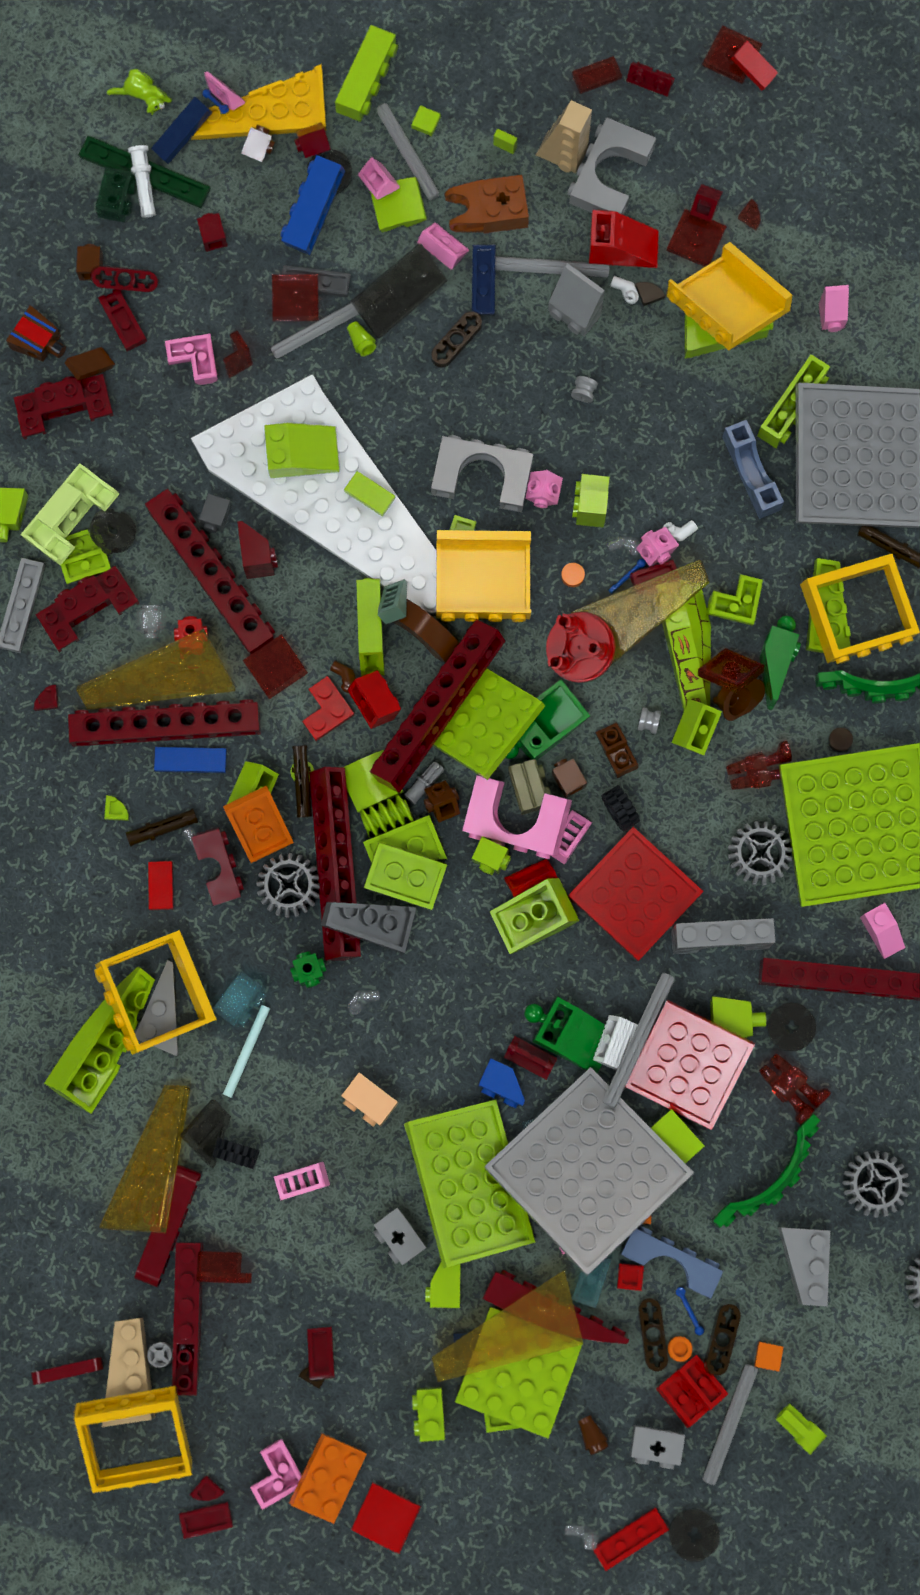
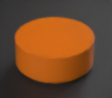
M569 563L562 569L561 578L565 585L577 587L584 581L585 571L581 565Z
M677 1336L669 1341L667 1351L673 1360L683 1362L690 1358L693 1348L687 1338Z

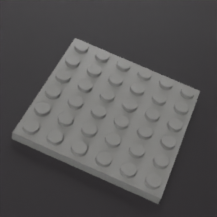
M814 383L796 384V523L920 528V389Z
M591 1067L485 1165V1169L586 1276L592 1273L694 1174L621 1098L615 1108L603 1103L609 1085Z

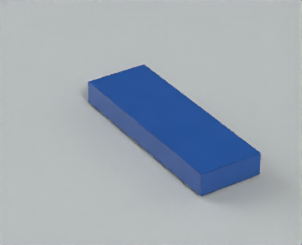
M155 747L154 771L226 773L227 749Z

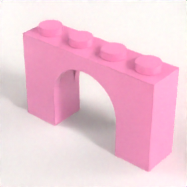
M476 776L462 830L469 833L468 837L480 840L481 837L492 839L491 841L505 847V843L514 845V850L527 853L528 849L537 851L536 856L550 859L551 855L558 856L572 800L544 793L535 825L529 831L517 835L506 830L498 816V807L505 782L491 778L486 780L481 776Z

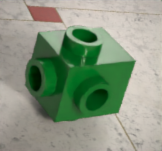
M310 951L297 955V959L293 960L294 967L290 968L294 982L299 981L301 986L306 985L307 988L319 985L320 980L324 979L323 972L327 971L323 958L318 959L316 953L311 954ZM310 964L312 970L308 973L304 972L303 967Z

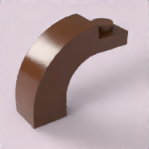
M408 599L406 617L393 622L417 638L435 658L444 663L452 655L454 648L459 645V642L443 625Z

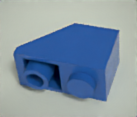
M490 1059L478 1087L482 1088L481 1093L491 1098L498 1095L504 1098V1104L515 1109L518 1105L523 1106L525 1100L513 1068Z

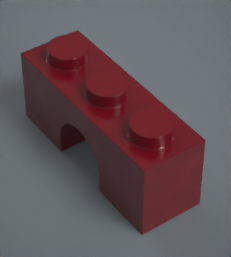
M215 827L193 834L191 839L198 860L208 857L214 858L221 866V872L218 876L206 880L213 906L241 897L240 891L244 890L240 876L235 877L233 868L237 866L233 853L228 854L225 846L229 844L226 831L221 832L220 827Z

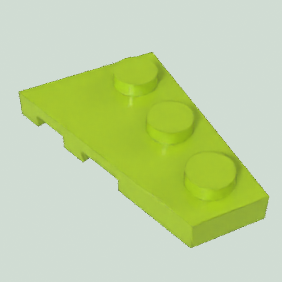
M429 815L363 842L371 863L378 842L434 860L447 859Z

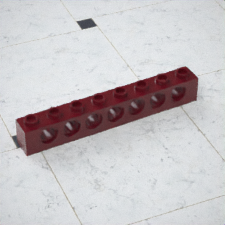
M166 489L145 503L147 511L251 657L275 642L273 637L274 629L268 621L264 623L259 616L262 613L255 603L250 604L246 599L249 595L241 584L239 586L236 585L233 580L236 577L230 567L224 568L220 560H222V557L215 547L213 549L209 547L207 542L210 540L202 529L199 531L194 526L196 520L189 511L185 513L181 508L183 502L177 493L172 495L169 489ZM170 513L178 514V517L175 520L171 521L167 519V516ZM184 531L191 532L190 537L187 539L180 538V534ZM202 549L204 554L201 557H194V551ZM211 567L218 569L215 575L209 576L206 574V571ZM222 586L231 587L227 594L219 593ZM236 604L244 606V609L239 613L232 611ZM253 622L257 624V628L254 631H247L245 629L248 623Z
M477 619L468 628L466 635L459 645L454 648L452 655L442 665L433 682L428 685L426 692L414 705L413 710L407 719L402 722L392 740L387 743L381 756L374 762L369 772L379 783L398 793L401 792L505 643V639L498 629Z
M250 699L240 700L238 704H230L229 701H218L216 705L198 702L193 703L191 707H183L182 704H171L169 708H159V706L152 705L146 706L144 710H136L135 707H124L122 711L112 712V709L105 708L99 709L98 713L77 710L75 714H68L69 743L73 747L261 735L258 702ZM234 713L242 715L241 720L236 723L229 721L230 716ZM209 715L218 716V720L214 724L206 723V719ZM192 716L194 717L193 724L189 726L182 724L185 717ZM170 718L171 722L167 727H160L159 722L161 719ZM145 719L147 724L144 728L138 729L135 727L138 720ZM123 721V727L120 730H113L112 725L114 722ZM91 723H100L97 731L90 732L88 730Z
M323 767L309 772L317 871L319 876L318 883L320 884L321 919L323 918L327 902L357 904L345 768ZM322 926L325 961H345L361 957L360 939Z
M763 958L760 961L758 985L920 1001V973Z

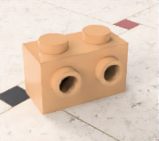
M361 1073L357 1074L341 1095L345 1099L343 1104L353 1112L358 1109L365 1115L362 1119L373 1127L376 1123L382 1126L398 1105L395 1099Z

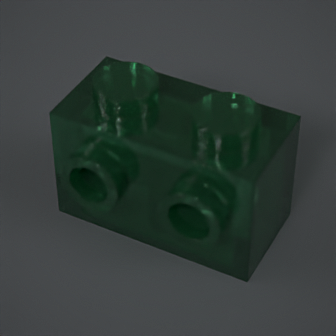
M105 167L95 206L98 218L125 223L126 215L130 216L132 210L131 194L135 195L137 190V183L132 172Z

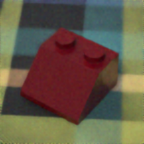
M237 521L242 563L247 579L274 576V568H278L275 548H270L269 541L246 523Z

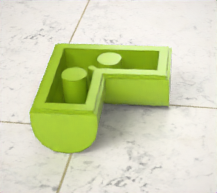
M741 574L735 596L713 591L709 598L707 615L753 626L763 580Z

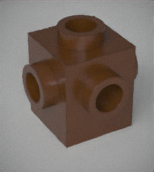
M446 780L424 789L427 798L423 800L428 813L433 812L439 823L461 814L457 803L459 801L458 793L454 787L450 788Z

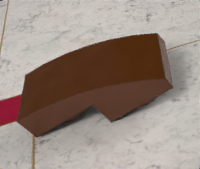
M617 722L596 732L599 743L617 778L638 769V763L629 749L627 740Z

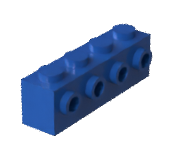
M318 155L308 166L307 173L309 175L306 182H302L300 185L299 199L297 203L292 205L288 225L285 224L281 231V241L286 246L311 255L345 173L342 165Z

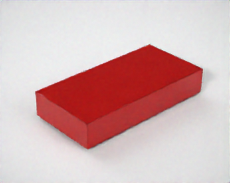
M748 41L744 42L731 57L736 65L761 91L778 74Z
M544 859L504 879L513 897H516L546 879L557 878V875L548 859Z
M172 861L148 862L149 910L174 909Z

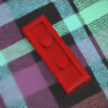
M653 1508L592 1549L605 1571L669 1531L657 1509Z

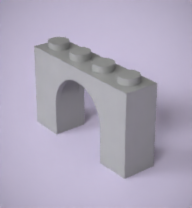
M606 117L604 124H599L595 133L597 139L594 144L590 143L586 152L588 158L585 163L581 162L577 171V176L579 177L576 183H571L567 195H570L569 204L592 213V210L616 211L624 215L628 206L629 196L602 184L596 176L595 169L602 160L612 156L624 157L646 166L655 148L656 137Z
M455 435L442 436L431 495L454 499L462 469L473 461L486 460L497 465L504 476L499 508L516 512L523 511L533 462V453H529L528 450L523 448H517L516 450L507 449L502 444L486 445L484 442L476 439L471 441L461 440L460 437Z
M774 918L675 924L671 930L673 955L697 953L701 949L723 946H744V951L769 949L775 943Z

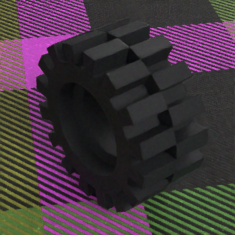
M619 785L601 795L602 801L608 809L607 811L620 830L624 832L640 822L635 807Z
M218 1138L212 1157L254 1169L260 1150Z

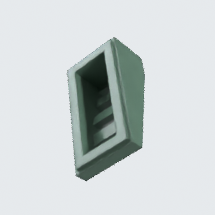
M405 579L384 587L378 608V616L385 624L406 617L407 581Z

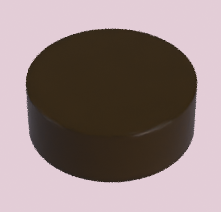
M846 728L834 729L828 738L829 746L836 752L847 751L853 743L851 732Z

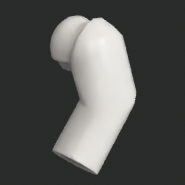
M614 276L610 287L621 290L627 303L633 304L637 302L639 295L635 284Z
M692 520L683 527H677L671 522L663 525V528L666 527L676 541H683L698 530V527Z

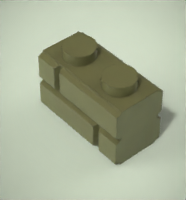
M536 759L509 766L508 772L521 815L540 810L544 793L551 794L549 787H544L542 778H545L542 764L537 765Z

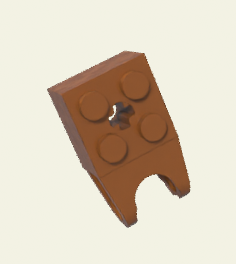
M522 175L477 180L452 187L444 194L446 201L463 204L468 209L466 213L449 221V228L452 231L483 232L484 234L528 228L529 215Z

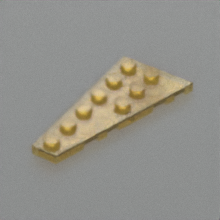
M697 560L581 607L571 613H591L600 617L609 625L616 644L612 665L710 582L702 560Z
M201 629L77 686L76 691L87 710L232 692L236 691V688L205 630Z
M178 1085L164 1086L99 1228L166 1233L190 1092L189 1087Z
M561 1271L432 1356L437 1381L441 1382L582 1345L583 1340L565 1271Z

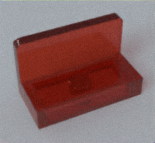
M238 330L229 334L234 353L223 358L229 378L253 365L250 350Z
M198 1252L196 1281L251 1283L252 1273H241L242 1254L239 1252Z

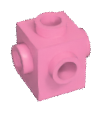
M548 470L530 472L525 499L533 502L534 506L538 508L558 505L563 478Z
M664 527L656 532L651 530L641 537L642 542L636 549L650 567L656 563L661 565L668 561L679 544L669 530Z

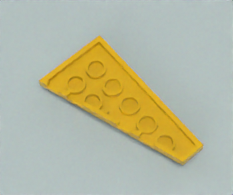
M322 64L315 66L311 71L297 73L295 77L285 81L279 80L248 92L249 95L241 97L245 104L234 110L229 109L225 114H221L219 107L215 105L209 107L208 109L212 111V114L191 139L201 140L248 136L250 127L256 128L257 124L270 129L268 134L271 135L296 133L297 130L318 123H322L326 131Z

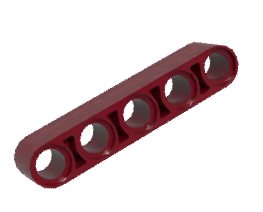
M182 1165L176 1167L134 1279L157 1288L162 1280L160 1278L161 1274L164 1275L171 1256L169 1253L173 1251L180 1233L178 1232L179 1227L182 1228L189 1210L187 1206L192 1202L197 1189V1181H200V1172Z

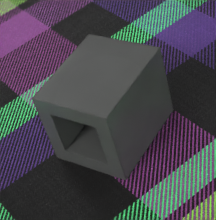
M211 494L207 495L199 518L201 526H204V530L211 533H216L217 531L224 532L232 509L230 500Z

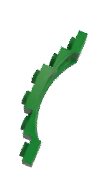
M843 670L818 673L815 677L816 687L822 686L823 690L835 689L837 685H840V693H847L848 697L859 696L861 692H864L865 701L872 700L873 704L886 702V699L895 698V701L909 700V697L916 692L915 687L920 690V673L901 680L875 681L853 676Z
M811 1114L796 1129L794 1133L797 1135V1143L792 1157L782 1174L768 1189L751 1199L727 1203L711 1221L718 1228H721L723 1225L727 1228L736 1218L735 1212L742 1217H745L747 1214L751 1217L761 1204L769 1206L771 1203L776 1205L784 1196L781 1192L788 1185L791 1188L801 1178L798 1175L801 1171L799 1164L809 1155L810 1152L807 1149L811 1146L804 1138L807 1136L810 1139L818 1131L819 1127L817 1124L821 1120L814 1114Z

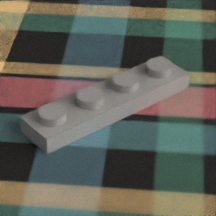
M21 558L0 631V649L21 653L45 569V564L42 562Z

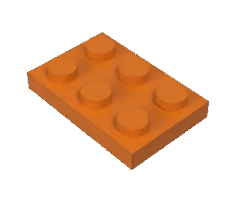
M267 785L223 806L250 863L294 843Z
M322 1433L289 1504L334 1524L367 1454L360 1449Z

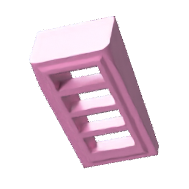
M572 810L568 815L565 829H569L577 836L575 838L564 830L563 838L572 844L568 845L561 841L558 856L552 857L565 864L592 822ZM571 820H573L583 828L579 830L578 828L570 824Z
M324 1162L274 1177L280 1200L330 1185ZM314 1169L316 1171L319 1184H316V1180L313 1173ZM304 1172H307L308 1179L310 1182L309 1187L306 1186V1182L303 1175ZM297 1175L301 1189L297 1190L293 1177ZM285 1178H288L292 1192L287 1193L284 1182Z

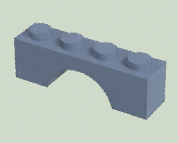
M747 419L726 427L722 438L759 519L781 511L784 501L775 481L768 477L762 466L757 451L756 439Z
M639 1226L627 1238L620 1255L643 1266L649 1260L658 1256L671 1257L683 1267L686 1274V1287L711 1299L723 1273L722 1270L718 1269L720 1264L708 1258L703 1262L696 1258V1252L685 1247L681 1251L673 1247L675 1242L663 1236L658 1240L651 1236L653 1231L643 1226Z

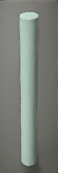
M261 1005L223 1092V1095L230 1098L233 1096L270 1008Z

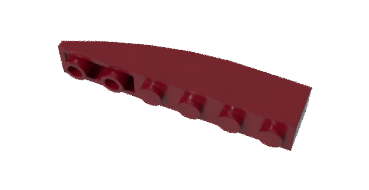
M203 1242L176 1243L172 1386L176 1387L177 1395H197Z
M503 1269L501 1273L495 1271L482 1298L527 1322L550 1331L598 1342L628 1344L629 1339L624 1337L625 1331L615 1326L610 1330L602 1326L603 1320L593 1315H590L589 1319L580 1315L582 1309L570 1303L565 1307L558 1303L560 1298L548 1292L543 1296L535 1292L536 1286L526 1281L522 1285L515 1282V1275Z

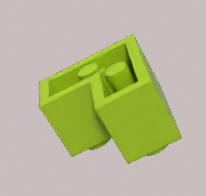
M582 474L581 481H576L575 495L579 496H575L572 517L577 518L576 525L604 528L610 477Z

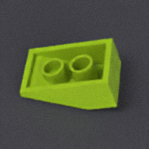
M295 423L264 425L270 479L340 472L335 426Z
M559 878L546 879L489 911L509 954H513L548 938L579 921Z

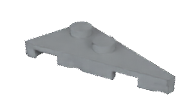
M167 960L135 1033L137 1040L141 1042L148 1041L177 1028L173 962ZM177 1037L153 1046L172 1055H178Z

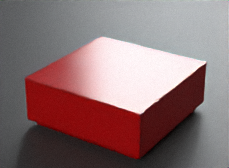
M619 1263L617 1288L642 1291L644 1266Z

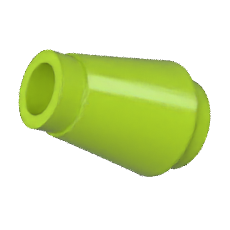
M355 321L349 324L347 330L356 353L361 356H368L376 349L375 339L359 322Z

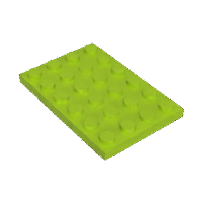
M496 1100L405 1123L443 1268L535 1243L526 1211L485 1169V1165L508 1145Z

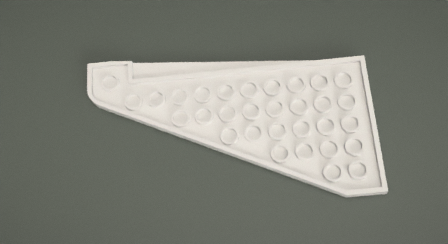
M313 374L191 438L209 472L367 577L380 579L382 587L405 579L407 581V599L431 615L436 614V549L324 395ZM295 423L335 426L340 472L270 479L264 425ZM356 471L395 495V500L383 517L344 492V488Z

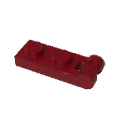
M113 289L112 293L106 296L103 294L97 297L127 352L147 342L145 335L119 289ZM115 301L119 303L113 307H110L109 305Z

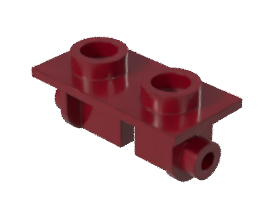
M639 61L630 64L627 82L668 97L670 88L675 80L671 76L672 74L659 70L654 72L652 71L653 68L641 64Z
M514 1036L504 1055L505 1059L547 1080L558 1059Z

